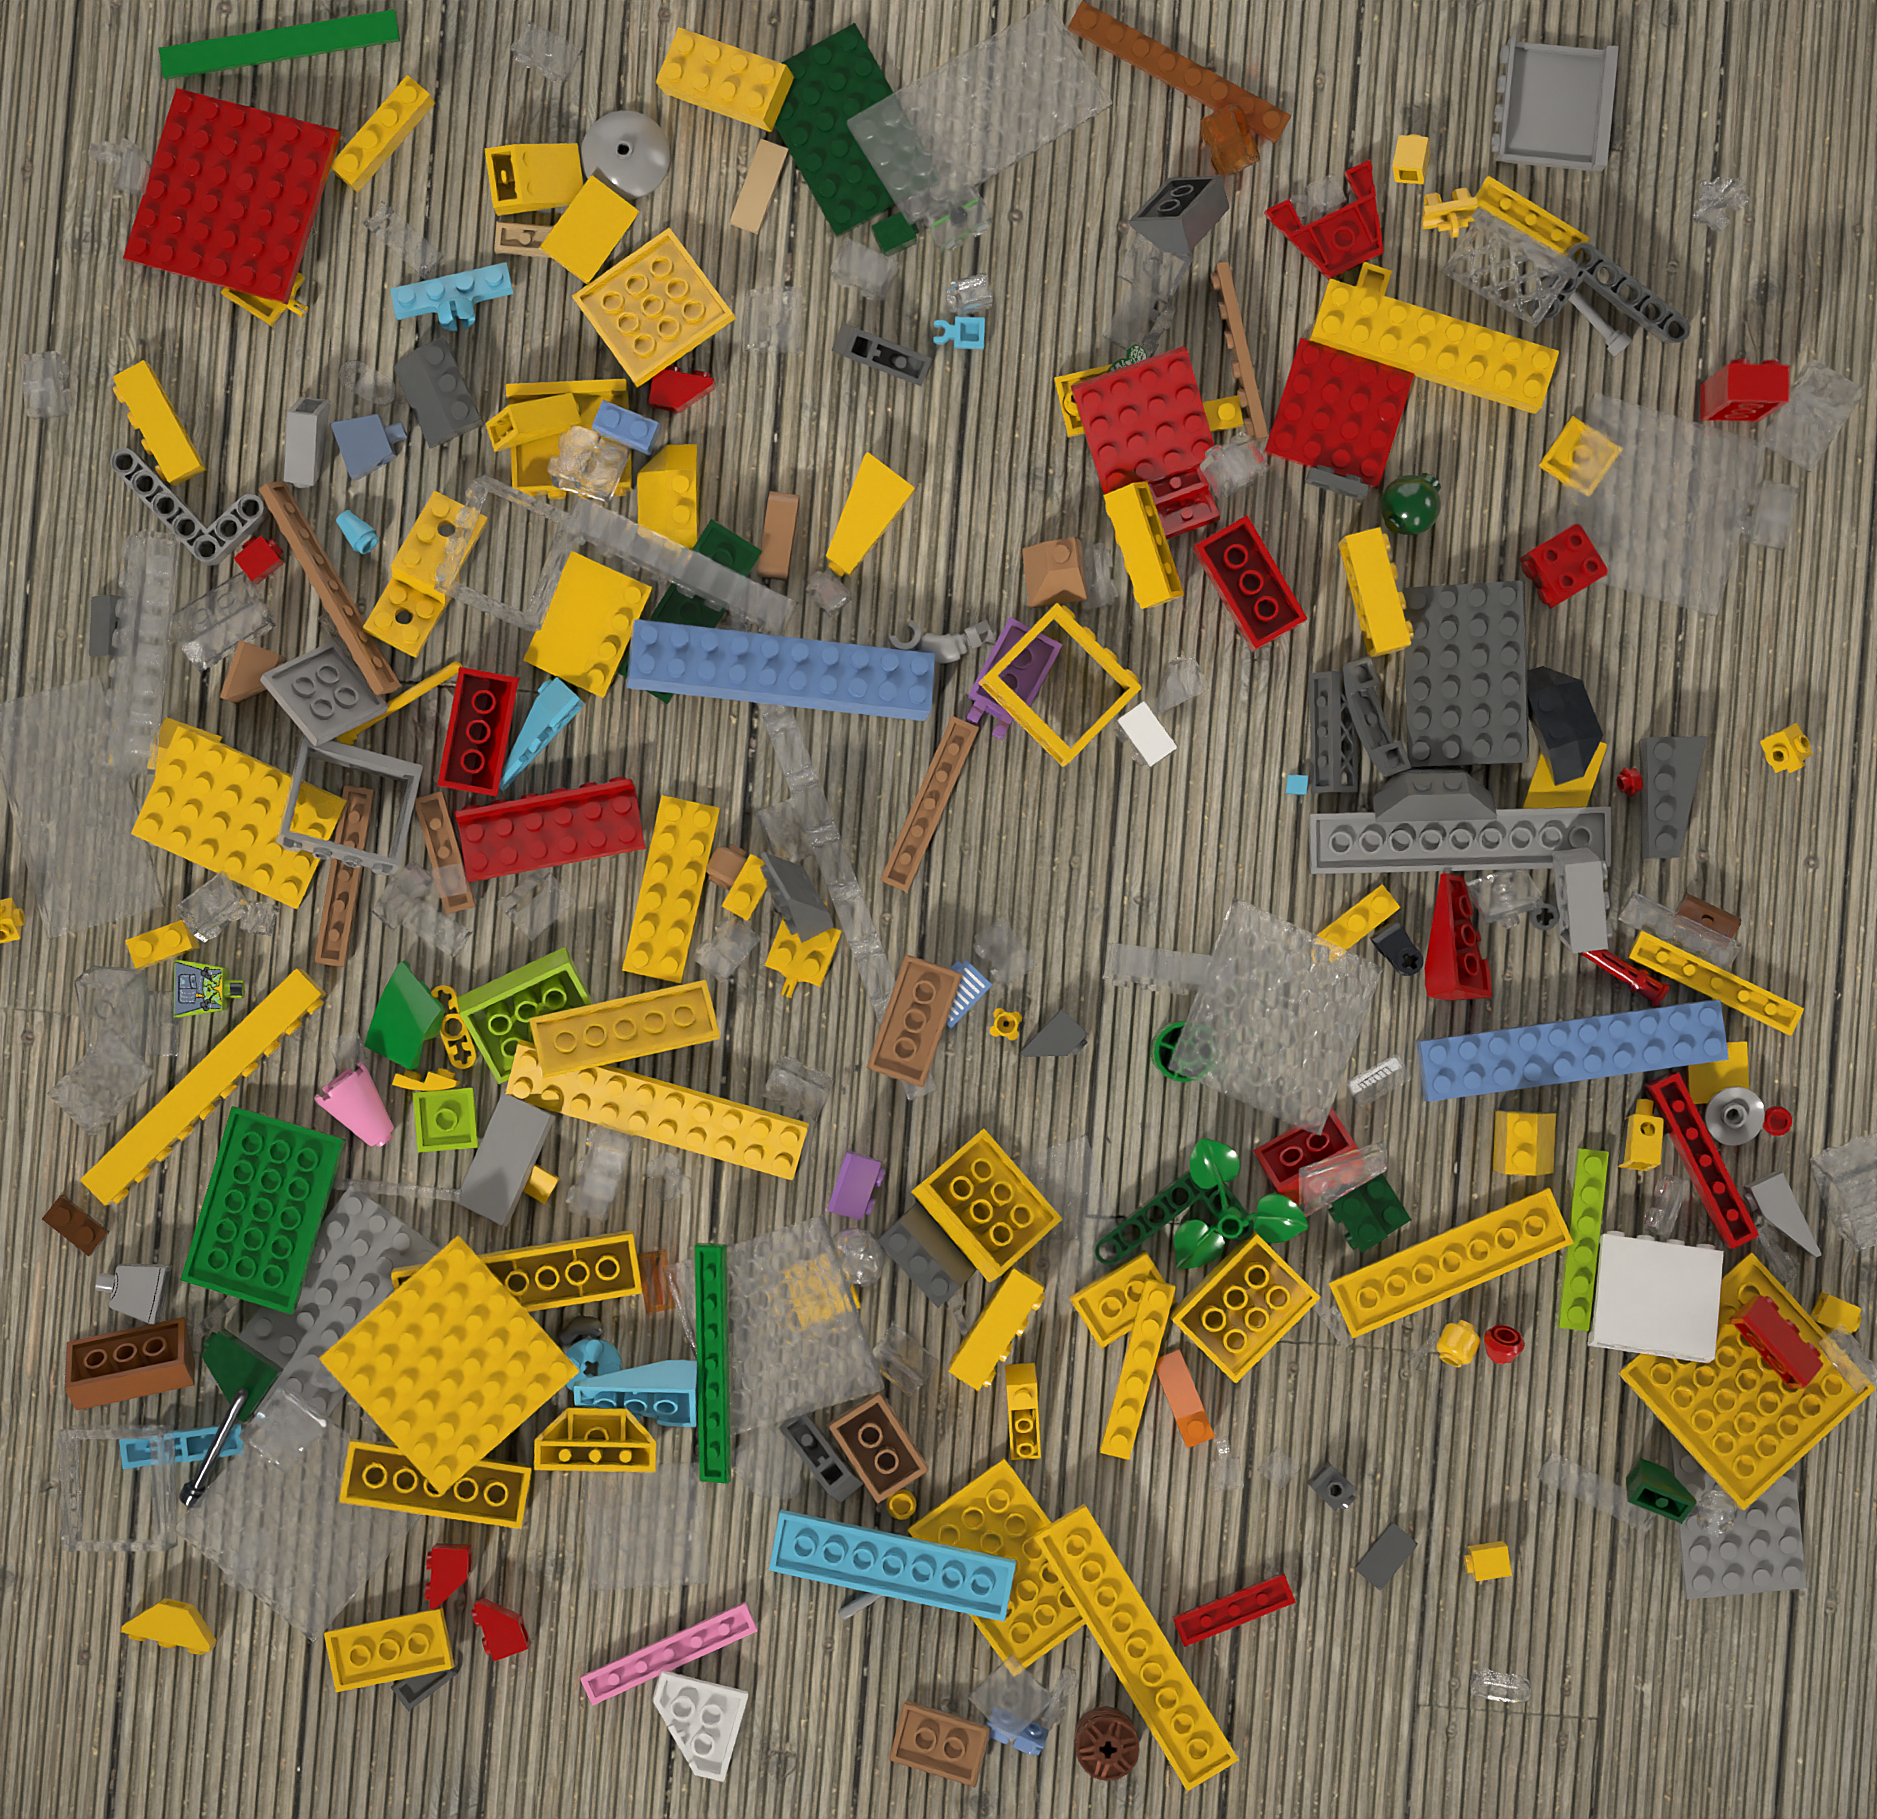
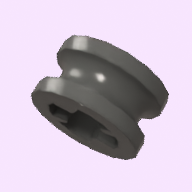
M1546 903L1533 907L1529 916L1531 924L1538 930L1552 929L1557 924L1559 918L1557 909L1551 904ZM1542 908L1547 909L1546 913H1551L1552 916L1551 919L1547 920V925H1541L1542 921H1537L1536 918L1538 914H1541Z

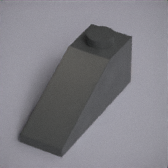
M843 322L831 350L918 386H922L932 360L930 357Z
M801 1408L779 1427L828 1495L838 1502H843L864 1484L846 1459L804 1409Z

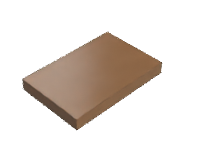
M906 1700L902 1707L889 1761L975 1787L992 1727Z

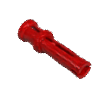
M1607 949L1581 953V956L1586 957L1629 985L1628 989H1630V992L1633 994L1637 992L1651 1001L1653 1007H1657L1670 988L1669 984H1662L1648 975L1646 969L1637 970Z

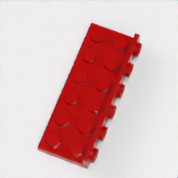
M615 777L610 779L609 783L599 785L595 782H588L580 785L578 789L557 788L551 790L550 794L538 796V794L531 793L521 796L520 800L509 801L508 799H499L491 802V805L488 806L467 805L462 807V811L454 813L459 826L468 882L646 849L636 787L633 780L626 777Z

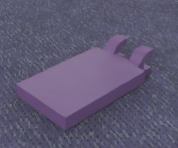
M1009 617L968 694V698L975 702L965 720L976 726L984 711L999 718L992 735L1000 740H1003L1012 721L1018 722L978 682L1031 629ZM1039 633L998 677L1030 707L1062 644Z

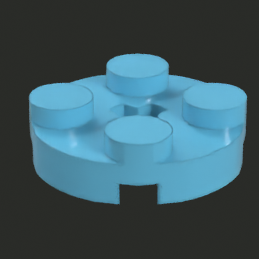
M585 1338L573 1344L566 1352L569 1359L580 1370L566 1384L573 1393L575 1381L596 1377L592 1373L587 1375L584 1371L587 1368L585 1362L588 1360L591 1363L596 1361L599 1363L600 1366L597 1369L599 1374L597 1376L622 1371V1358L618 1350L606 1340Z

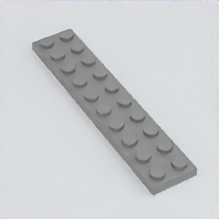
M1611 807L1496 809L1497 819L1376 822L1374 812L1309 813L1310 874L1553 868L1552 852L1586 847L1595 855H1598L1601 862H1605L1606 867H1611Z

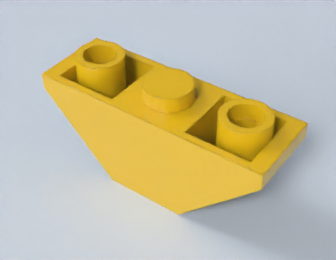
M168 1598L162 1599L130 1619L121 1627L120 1631L129 1634L128 1638L132 1640L146 1641L147 1638L157 1640L158 1645L162 1647L175 1648L176 1645L187 1647L188 1652L197 1655H204L205 1652H210L216 1645L215 1637L194 1604Z

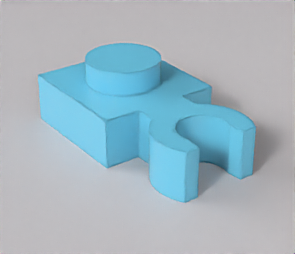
M955 317V325H949L944 320L934 321V327L943 328L945 334L942 337H933V343L945 344L949 340H954V349L984 350L985 318Z

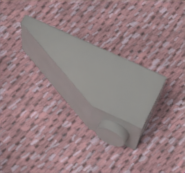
M1774 1171L1743 1186L1747 1193L1743 1197L1750 1211L1755 1210L1757 1215L1808 1255L1814 1257L1822 1255L1783 1172Z

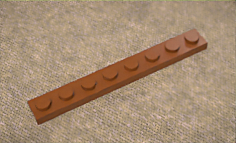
M1083 0L1068 25L1067 30L1275 144L1291 117L1287 112Z

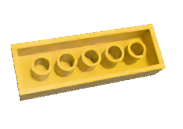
M349 1437L338 1500L341 1503L521 1529L532 1468L529 1464L482 1458L441 1495L396 1444Z

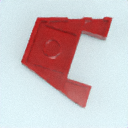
M1370 159L1346 170L1344 173L1357 199L1356 201L1305 226L1302 225L1290 199L1264 212L1266 218L1328 280L1362 265L1363 262H1368L1384 252Z

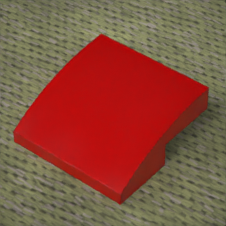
M1200 463L1148 481L1166 540L1220 520V514L1210 493L1209 483Z

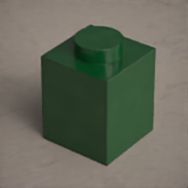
M904 210L871 225L872 234L884 259L917 244L916 234L920 233L918 226L912 216L907 218Z

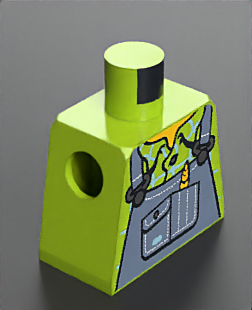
M174 960V1017H188L228 1010V998H244L245 981L229 980L228 968L188 960Z

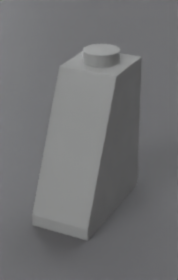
M301 396L287 411L284 482H291L293 486L298 488H308L311 485L314 486L320 478L330 400Z

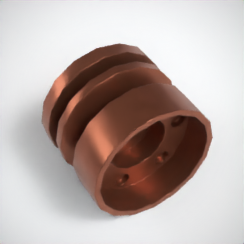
M1109 1706L1096 1707L1085 1713L1076 1725L1074 1741L1077 1759L1085 1772L1093 1778L1103 1781L1118 1780L1130 1773L1137 1763L1140 1748L1135 1726L1128 1715L1117 1708ZM1106 1741H1111L1112 1744L1109 1752H1104L1103 1750Z

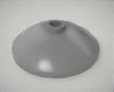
M616 111L598 119L587 131L581 146V164L587 179L593 175L625 201L636 200L652 193L664 180L670 165V147L665 133L654 120L635 111ZM620 147H628L629 152L626 155L619 154L618 150Z

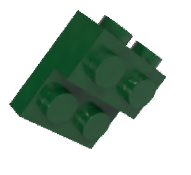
M1379 1168L1328 1200L1332 1207L1327 1210L1337 1225L1342 1222L1347 1230V1233L1343 1236L1352 1250L1358 1248L1362 1253L1412 1220Z

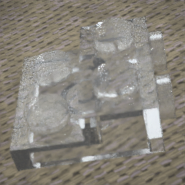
M571 425L569 432L563 431L560 436L558 446L561 451L558 457L552 456L548 465V473L551 475L553 487L610 503L630 455V448L626 445L601 439L600 432Z

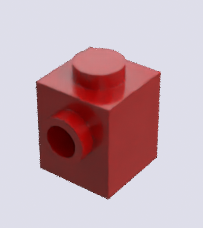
M254 536L242 545L243 550L233 557L249 579L257 585L286 563L280 556L284 551L273 538L268 541L263 536L258 538Z

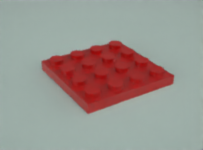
M1300 338L1264 453L1309 468H1317V465L1326 466L1333 469L1335 475L1344 478L1346 474L1362 478L1363 484L1378 489L1414 373Z
M1185 346L1070 386L1104 495L1129 484L1148 482L1218 457L1189 354Z

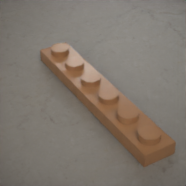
M1228 261L1216 263L1214 273L1210 274L1211 283L1214 291L1219 290L1221 302L1217 303L1220 320L1226 321L1228 331L1224 332L1225 344L1227 349H1232L1234 360L1230 361L1233 377L1239 378L1241 389L1237 390L1240 407L1246 408L1248 417L1244 419L1245 431L1248 437L1252 436L1253 443L1265 441L1268 433Z
M951 716L880 881L908 892L979 727Z
M344 785L342 798L347 800L337 823L334 843L363 851L366 850L376 790ZM331 859L314 963L346 967L363 867L361 865L357 868L344 865L342 860Z

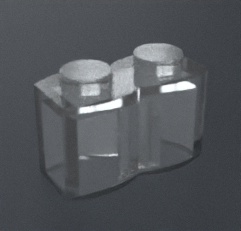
M986 272L950 282L951 288L946 290L950 313L956 312L957 317L993 307V296Z
M735 915L731 919L725 916L714 929L718 932L711 942L705 939L695 951L699 955L695 961L722 984L728 980L762 940L759 935Z

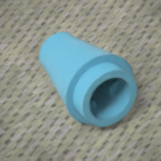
M350 510L342 512L337 517L336 523L354 551L366 554L378 544L379 537L376 535L377 531L355 514H352Z

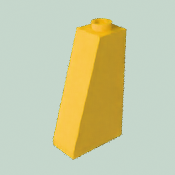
M869 452L862 459L826 554V559L830 562L828 567L841 577L844 573L849 577L853 575L915 493V487Z

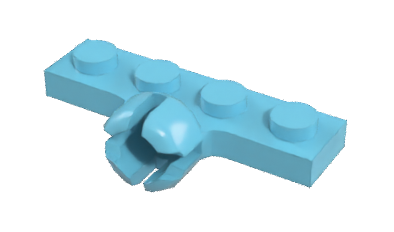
M507 262L390 289L397 320L436 312L438 313L442 328L453 332L458 331L456 318L462 319L464 330L472 326L475 321L473 307L477 302L514 294Z

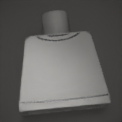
M123 1263L117 1266L115 1275L100 1272L95 1289L111 1293L109 1307L149 1324H156L161 1321L172 1265Z

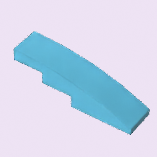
M234 1423L218 1457L244 1454L241 1423ZM220 1425L119 1438L123 1469L148 1465L157 1466L176 1462L185 1463L203 1460Z

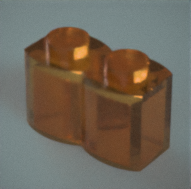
M1229 104L1201 119V136L1205 143L1211 147V163L1220 175L1231 176L1260 161L1258 147L1250 133L1247 117L1240 105Z

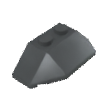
M1461 766L1411 767L1408 770L1394 774L1373 797L1376 822L1497 819L1493 794Z

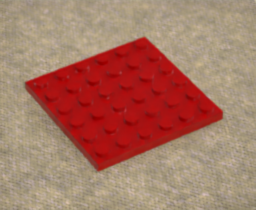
M176 88L123 259L288 305L341 132L326 126Z

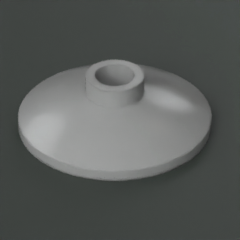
M1738 1086L1728 1087L1716 1093L1709 1101L1705 1110V1124L1708 1132L1717 1141L1726 1145H1741L1752 1140L1761 1130L1765 1119V1110L1760 1098L1751 1090ZM1730 1109H1736L1733 1117H1727Z

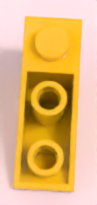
M1035 1363L1005 1365L1011 1460L1041 1458Z

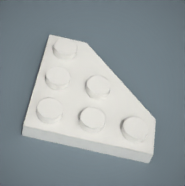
M661 1670L652 1699L653 1703L664 1719L693 1773L697 1776L724 1782L748 1699V1692Z

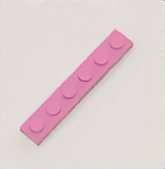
M743 1602L581 1675L580 1680L593 1706L659 1676L661 1670L667 1672L755 1633L758 1631V1628L747 1603Z

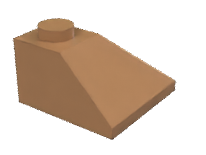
M1072 537L1045 541L1022 548L1029 608L1088 600L1081 540Z
M239 640L220 698L239 704L267 690L260 681L262 674L284 664L285 657Z

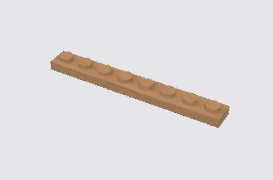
M284 481L264 484L259 488V491L264 498L265 505L272 512L278 523L279 530L292 547L295 558L305 570L310 584L315 588L322 600L324 609L330 614L339 635L344 639L351 651L353 660L363 672L367 685L376 696L394 692L401 687L399 681L374 637L363 631L365 621L287 484Z

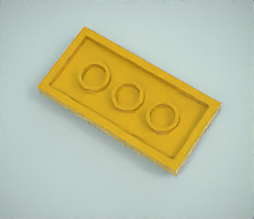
M443 1607L324 1632L336 1693L449 1670L455 1667Z

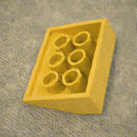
M571 551L523 661L605 698L630 644L634 619H641L654 587Z
M984 1128L911 1191L989 1283L1000 1277L1062 1220L1060 1215Z
M1253 1231L1168 1316L1236 1384L1321 1297Z

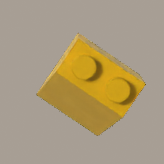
M1495 1110L1493 1170L1510 1175L1536 1176L1554 1173L1556 1113Z

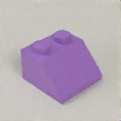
M848 1150L827 1211L859 1220L863 1219L864 1214L870 1215L876 1199L870 1196L873 1186L880 1187L885 1173V1169L880 1168L882 1161Z

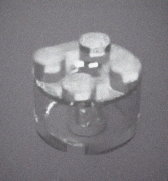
M1246 431L1235 435L1230 439L1232 443L1223 448L1220 444L1210 448L1204 453L1206 457L1200 461L1201 465L1199 467L1218 499L1221 498L1222 494L1224 497H1228L1253 483V475L1259 473L1262 477L1270 469L1252 436H1248Z

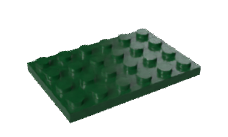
M856 23L781 62L788 67L794 79L774 126L786 148H788L791 157L836 239L941 182L939 174Z

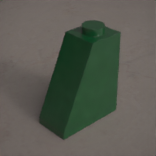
M225 1328L218 1331L217 1334L213 1331L203 1344L206 1350L201 1357L229 1404H231L238 1389L245 1388L248 1391V1397L237 1417L241 1422L245 1423L252 1417L284 1369Z

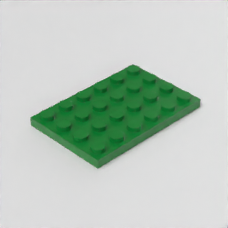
M232 1106L180 1280L281 1312L295 1314L346 1139Z

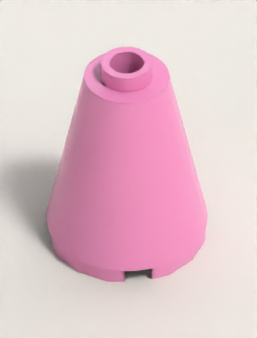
M359 1062L356 1064L359 1068L358 1070L352 1072L348 1068L322 1088L325 1092L322 1097L316 1094L314 1099L369 1146L376 1144L378 1147H381L393 1137L391 1132L394 1130V1126L366 1065L363 1062Z

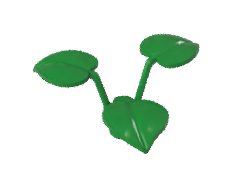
M1202 1138L1196 1143L1190 1156L1191 1177L1202 1189H1210L1218 1185L1223 1210L1219 1214L1218 1225L1213 1224L1209 1227L1203 1220L1192 1219L1185 1221L1177 1228L1174 1236L1177 1269L1197 1268L1217 1259L1224 1249V1237L1235 1238L1239 1236L1243 1226H1248L1249 1221L1253 1218H1256L1254 1221L1255 1233L1268 1243H1282L1308 1230L1307 1219L1300 1207L1288 1197L1280 1194H1268L1261 1197L1257 1203L1258 1212H1252L1243 1218L1242 1213L1237 1208L1228 1206L1223 1182L1234 1180L1238 1175L1240 1169L1238 1155L1228 1145L1209 1138Z

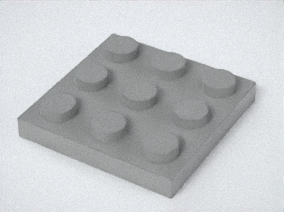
M334 640L263 673L260 679L262 684L314 747L385 713L389 706L380 695L376 696L373 690L367 685L364 675Z

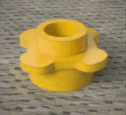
M1002 1008L995 1009L993 1012L995 1019L993 1026L990 1027V1034L993 1037L1005 1036L1009 1040L1017 1039L1019 1036L1017 1028L1018 1024L1022 1021V1015L1017 1011L1010 1013L1005 1012ZM1007 1021L1009 1026L1004 1027L1003 1022Z

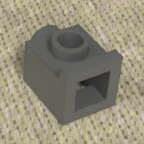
M1329 1461L1307 1482L1335 1511L1339 1507L1342 1510L1346 1509L1356 1498L1353 1495L1356 1491L1355 1487ZM1333 1485L1340 1486V1492L1337 1495L1330 1494V1488Z

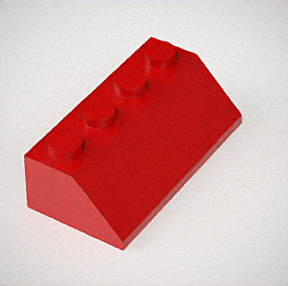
M459 667L437 786L470 793L498 796L518 689V677Z

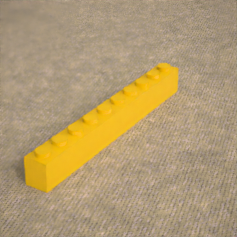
M296 968L101 1158L80 1181L105 1206L112 1203L116 1205L121 1203L130 1194L128 1188L135 1181L139 1184L150 1175L152 1171L149 1167L156 1160L160 1163L173 1152L171 1146L178 1139L182 1142L195 1130L192 1125L199 1118L202 1120L208 1118L216 1110L214 1104L221 1097L227 1099L238 1088L235 1083L243 1075L245 1078L251 1076L259 1068L257 1062L264 1055L267 1057L271 1056L281 1046L278 1041L286 1033L289 1036L295 1033L303 1024L300 1020L307 1013L310 1015L314 1014L324 1004L321 999L326 993L302 968Z

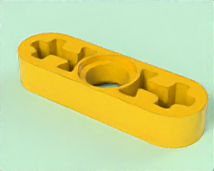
M437 986L431 991L432 996L439 998L441 990L445 994H451L452 999L448 1000L449 1009L452 1010L456 1007L458 1012L444 1016L440 1029L450 1062L459 1069L470 1068L476 1063L478 1052L473 1037L459 1014L457 997L459 996L451 986ZM451 1018L458 1019L462 1024V1030L456 1036L448 1034L445 1028L447 1021ZM465 1035L467 1042H461L465 1051L470 1050L471 1056L467 1058L468 1063L464 1064L463 1060L456 1059V1055L460 1053L458 1044L453 1046L450 1044V1041L459 1040Z

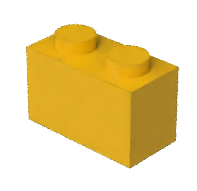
M750 853L722 904V907L747 921L751 920L768 889L765 883L766 879L760 867L764 866L762 859Z
M180 920L125 940L135 969H144L200 948L190 920Z

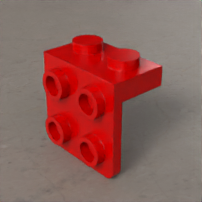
M1580 524L1570 526L1519 558L1522 563L1521 569L1527 578L1532 579L1537 587L1539 599L1548 605L1550 609L1608 573L1607 566Z

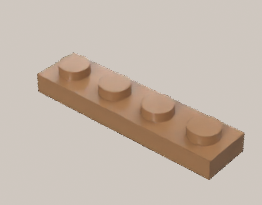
M439 791L415 798V809L446 915L476 907L471 885L466 877L464 861L444 792Z

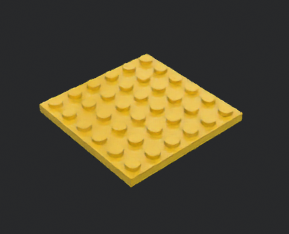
M459 1234L318 1358L441 1495L580 1372L578 1367Z
M1749 1252L1721 1278L1715 1359L1709 1363L1638 1353L1617 1372L1741 1510H1745L1876 1390L1874 1385L1752 1252ZM1762 1295L1764 1298L1766 1296L1770 1297L1779 1307L1778 1314L1784 1320H1791L1800 1330L1798 1336L1805 1344L1810 1342L1820 1352L1821 1356L1819 1359L1824 1365L1806 1388H1789L1728 1320L1753 1296Z

